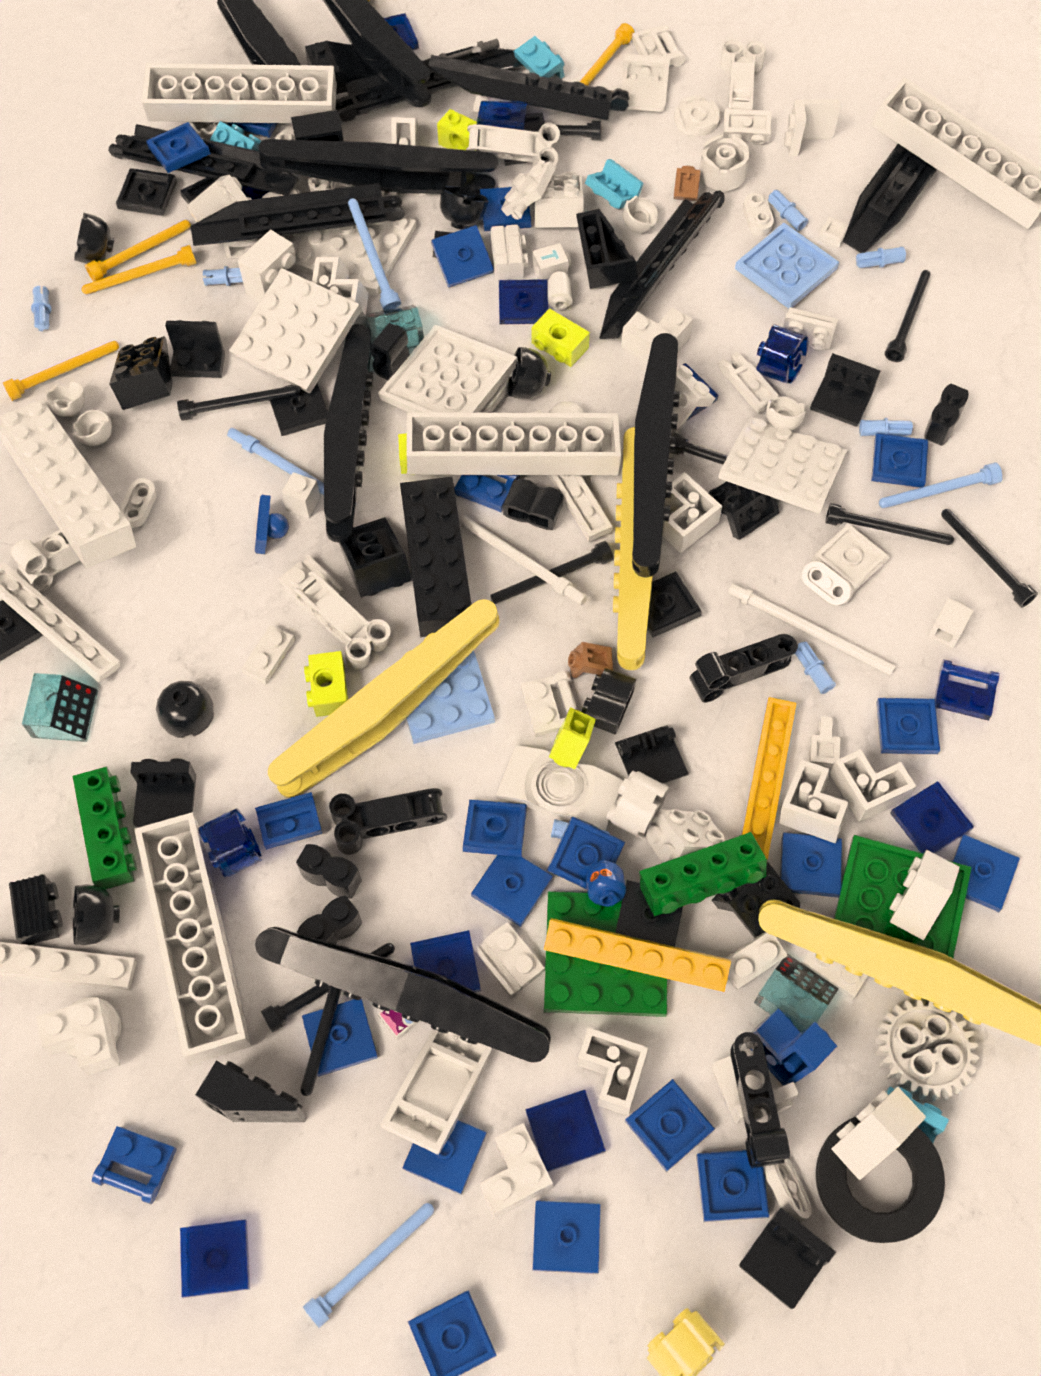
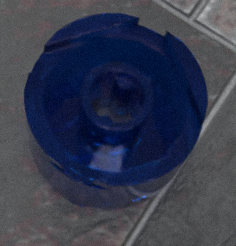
M773 324L766 342L762 341L758 347L757 356H760V361L756 370L763 376L791 384L803 366L800 364L802 356L806 357L809 337Z
M238 808L198 827L204 843H209L212 850L208 852V857L215 869L219 867L224 877H230L262 861L260 858L262 854L251 828L248 829L245 824H241L246 819Z

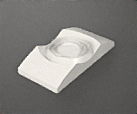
M515 745L496 798L511 803L527 804L529 809L568 822L571 817H575L599 830H607L610 820L606 819L613 803L617 801L618 791L623 780L593 765L578 763L575 769L562 767L549 758L550 752L547 750Z
M432 1029L386 1113L381 1127L439 1155L453 1132L470 1094L476 1087L493 1048L477 1043V1045L470 1044L461 1040L457 1034L451 1032L446 1034Z

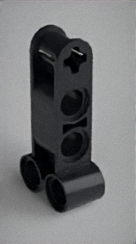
M779 634L720 656L717 652L705 654L696 661L695 666L697 670L690 675L689 680L703 703L711 702L720 697L724 690L786 668L791 662V656L797 651V641L788 634Z
M431 788L355 803L354 799L345 793L335 795L329 803V809L333 822L337 825L334 830V837L338 849L346 855H353L361 849L363 839L432 826L446 821L448 817L443 812L440 798L442 790ZM430 801H432L434 812L431 810ZM342 807L350 808L347 814L340 815L337 813ZM346 834L355 835L352 841L345 842L341 840Z
M744 1032L732 1044L730 1056L747 1134L745 1145L748 1162L751 1168L783 1164L785 1159L790 1158L789 1142L784 1128L780 1126L763 1044L756 1034ZM743 1044H746L747 1049H753L750 1056H747L746 1051H740ZM748 1075L758 1077L761 1082V1088H750L746 1084L745 1077ZM760 1107L767 1112L768 1121L765 1123L756 1121L752 1115L753 1108Z

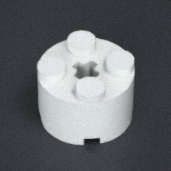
M717 135L707 140L704 144L700 163V178L705 185L714 189V191L721 190L725 194L729 190L738 188L745 181L749 161V148L738 137L731 136V139L723 138L724 135Z
M632 771L629 777L624 779L618 791V794L621 796L611 806L606 819L629 833L644 839L648 825L652 823L657 810L661 809L670 787L639 771Z

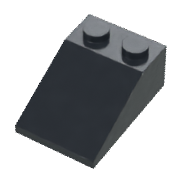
M323 41L305 46L308 66H334L337 84L336 95L347 92L345 83L377 74L362 60L350 44Z
M386 517L353 527L351 538L339 543L361 598L373 596L380 591L392 587H400L404 583L412 581L405 552Z

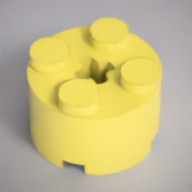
M686 1308L673 1320V1330L668 1335L660 1332L647 1345L649 1348L647 1351L650 1353L647 1360L661 1376H696L712 1361L713 1357L711 1355L715 1352L713 1348L716 1347L720 1352L725 1346V1343L697 1311L692 1313Z

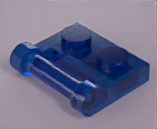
M943 659L934 698L936 708L989 721L992 716L1000 673L994 671L987 673L954 665L950 660ZM949 675L985 683L986 688L983 689L948 680Z

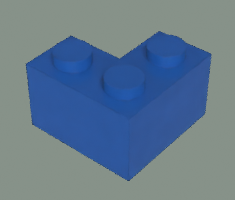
M779 1008L752 1031L762 1041L768 1070L783 1086L792 1082L795 1084L816 1070L837 1047L829 1034L816 1022L800 1032L794 1026L792 1020L784 1015Z

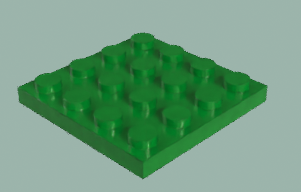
M853 835L833 919L905 940L954 958L972 867L949 861L960 867L953 891L925 939L922 940L890 923L894 911L889 908L896 894L903 895L907 889L903 883L915 857L921 859L924 854Z
M548 891L547 932L550 919L553 918L615 933L622 900L613 906L607 907L593 903L589 899L588 893ZM546 950L544 1012L666 1017L667 979Z

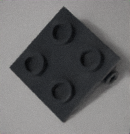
M666 725L615 742L628 777L632 771H639L664 784L689 775L674 741L676 734L673 727L669 728Z

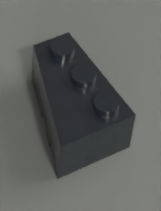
M596 209L577 213L579 236L590 289L638 280L635 258L628 253L625 244L614 233V228L602 211Z

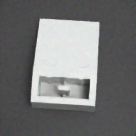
M575 172L552 175L542 198L535 201V227H578L576 214L583 212L581 175H577Z

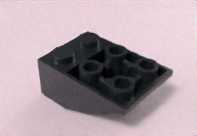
M165 336L160 338L150 337L143 343L135 346L133 344L126 345L118 352L109 385L122 410L171 394L173 383Z
M215 1061L195 1094L208 1108L233 1122L305 1123L307 1119L301 1111L303 1106L298 1103L296 1098L283 1091L280 1095L275 1094L276 1091L270 1088L271 1085L257 1076L250 1080L241 1067L230 1061H227L226 1065Z

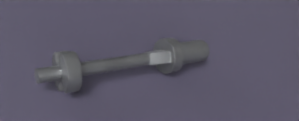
M498 39L487 42L479 41L477 42V47L450 56L441 53L439 56L457 59L479 52L480 56L486 55L487 51L500 48Z

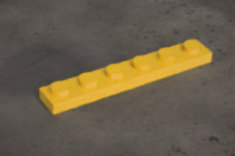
M771 697L768 698L741 834L752 832L767 860L796 709L795 702Z
M553 918L549 922L544 950L722 992H725L731 965L730 959Z

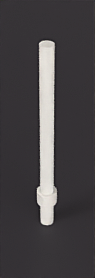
M463 516L460 519V525L553 586L554 591L563 597L568 596L580 605H584L588 597L574 588L572 582L566 578H559L469 517Z

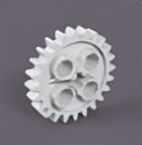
M906 1000L902 1008L896 1005L891 1011L892 1014L887 1013L883 1018L885 1023H881L877 1029L881 1034L875 1039L877 1044L882 1045L876 1050L875 1055L885 1057L879 1064V1067H889L890 1069L886 1078L896 1077L898 1079L896 1086L902 1087L906 1085L907 1091L911 1094L915 1090L918 1091L921 1101L927 1097L928 1093L933 1102H936L940 1095L945 1100L949 1099L953 1095L952 1091L955 1094H959L963 1090V1086H967L972 1081L969 1076H972L977 1071V1068L972 1064L979 1060V1056L971 1053L978 1047V1044L969 1042L974 1032H964L963 1030L967 1021L957 1022L955 1020L957 1012L953 1011L948 1015L945 1011L936 1009L931 1001L926 1006L923 1005L922 1000H916L914 1005ZM930 1025L935 1027L938 1030L939 1035L933 1034L929 1030L928 1026ZM900 1034L909 1037L912 1044L905 1043L901 1039ZM949 1040L951 1042L949 1044L938 1045L940 1042ZM938 1045L932 1052L929 1050V1048ZM921 1047H923V1049H926L919 1053H916ZM916 1053L915 1055L907 1059L902 1057V1055ZM942 1054L949 1056L953 1065L946 1063ZM914 1063L920 1064L924 1068L925 1074L919 1073L915 1069Z

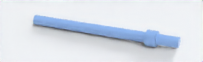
M233 427L229 429L227 436L240 443L244 450L251 454H258L290 475L294 472L317 480L319 492L324 495V483L267 449L253 436H246Z

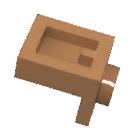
M693 166L677 168L673 199L697 201L701 170H696Z
M581 642L571 651L568 657L571 677L578 678L583 672L602 675L605 668L613 671L612 647Z

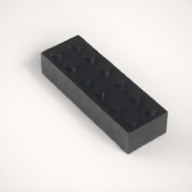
M452 476L400 483L420 637H427L431 633H436L472 605Z

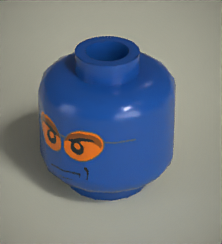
M599 861L587 871L585 876L589 899L593 903L608 907L615 905L625 897L627 890L624 873L619 865L610 861Z

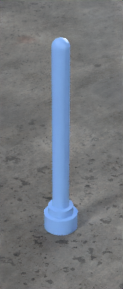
M352 198L348 201V205L382 292L379 300L384 311L397 308L401 305L399 295L390 288L356 199Z
M994 462L984 465L979 472L881 498L879 506L887 508L980 482L988 485L997 484L1002 481V471L999 464Z
M430 1203L421 1206L324 1297L319 1296L316 1299L312 1297L303 1306V1309L319 1328L330 1319L328 1315L332 1312L331 1308L433 1214L434 1207Z

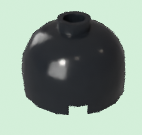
M443 186L439 205L443 216L451 221V226L457 229H464L465 226H473L479 223L487 209L488 198L467 189V192L459 191L460 187Z
M83 213L77 238L78 248L77 252L75 251L74 261L86 264L93 260L96 262L102 261L107 252L112 253L115 239L110 237V228L104 220L95 215Z
M518 347L514 354L518 359L516 368L513 370L512 377L509 376L508 395L518 399L534 398L541 393L544 386L549 385L551 371H547V362L539 352L527 347Z
M193 681L171 683L162 690L157 698L156 713L158 720L168 734L177 738H184L183 736L191 734L193 736L199 735L209 727L213 720V702L210 695L200 684Z
M89 884L75 885L73 897L74 918L72 923L73 942L75 945L97 944L111 933L113 923H119V905H113L112 896L106 889L100 886Z

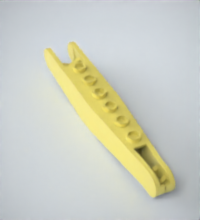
M635 427L628 429L623 437L622 483H617V499H622V504L616 505V521H621V527H615V543H620V550H615L614 566H620L619 573H614V589H619V596H613V613H618L617 660L619 665L626 670H637L645 661L646 635L653 576L646 578L638 576L632 568Z
M485 599L473 603L436 633L429 634L420 645L408 651L400 660L383 671L273 760L268 768V776L277 785L280 794L286 798L303 794L385 738L483 640L498 628L500 620L495 604Z
M768 900L759 909V924L765 932L816 953L815 957L825 963L833 964L834 961L845 965V970L852 974L862 976L864 973L875 978L874 981L884 987L892 988L894 986L904 990L903 993L913 999H926L933 1002L935 1007L950 1013L953 1010L963 1014V1018L978 1025L985 1023L1041 1046V1004L943 953L794 907L779 900Z

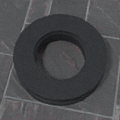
M857 1117L847 1120L838 1126L825 1140L816 1163V1185L825 1210L844 1231L868 1242L892 1243L917 1235L937 1215L945 1191L943 1164L934 1144L917 1127L896 1148L906 1159L912 1172V1188L909 1197L896 1210L888 1213L874 1212L863 1207L852 1196L847 1184V1166L832 1150L841 1140L836 1134L850 1121L854 1126L860 1122Z

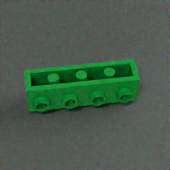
M107 766L73 775L72 778L92 882L94 885L104 889L134 882L133 871L137 870V865L133 853L129 854L127 845L131 844L132 841L128 827L123 826L122 818L126 817V811L123 802L118 801L117 792L121 791V786L117 775L112 776Z
M752 832L639 871L640 888L654 916L663 913L668 914L682 906L700 903L710 896L728 893L738 886L758 882L766 877L767 859Z

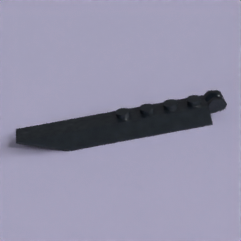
M470 46L450 53H446V56L460 53L477 46ZM497 48L487 51L486 55L480 56L479 52L456 59L506 70L523 67L515 58L513 49ZM430 58L422 60V62L428 67ZM429 69V80L422 83L431 94L458 86ZM375 74L345 83L348 96L336 99L335 109L338 110L341 121L347 122L348 120H353L356 115L367 114L406 102V100L384 79Z
M431 55L428 65L429 69L471 94L608 120L610 110L624 112L629 107V92L625 91V89L617 88L612 91L603 86L592 87L582 82L572 83L562 81L557 77L546 78L536 73L526 74Z
M136 124L134 135H117L115 141L117 144H110L108 151L113 157L118 159L126 158L163 167L148 148L146 141L167 131ZM206 139L202 140L209 147L210 155L177 169V171L216 180L221 176L230 175L235 177L242 186L281 195H289L299 181L291 173L264 169L260 165L259 151Z
M897 144L860 194L842 242L860 253H865L901 221L937 169L900 144Z
M380 183L238 201L190 227L193 246L258 239L262 238L270 230L279 235L355 226L356 224L348 205V201L352 198L357 200L366 224L401 220L405 213L402 207L400 208L402 199L397 195L382 197Z
M721 190L715 191L713 194L710 192L702 194L694 204L686 199L683 200L636 261L638 280L619 283L610 295L600 339L619 338L623 332V327L641 309L666 274L673 269L675 262L686 252L687 246L698 236L700 229L710 220L715 209L722 207L725 195Z

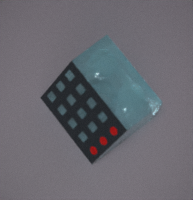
M415 305L366 314L367 324L371 330L372 342L388 323L399 325L406 331L408 349L416 348L424 339L423 326Z
M34 673L22 725L31 738L87 742L98 690L63 675Z
M787 953L788 956L783 958L757 995L754 1003L769 1014H772L779 1008L801 1032L812 1023L818 1022L839 988Z

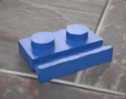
M312 792L255 808L266 850L323 834Z

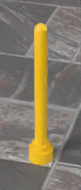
M622 23L617 28L613 42L580 82L588 86L619 47L628 44L632 40V33H635L631 25Z
M183 220L102 262L100 260L97 262L93 260L85 264L86 271L93 282L103 279L104 275L107 274V270L188 230L191 223L188 220Z
M190 245L181 247V250L177 251L176 255L85 284L81 290L84 294H90L178 264L182 266L187 264L188 267L197 263Z
M111 341L19 381V379L13 381L11 378L2 383L11 401L21 398V394L25 393L24 390L118 350L119 343Z

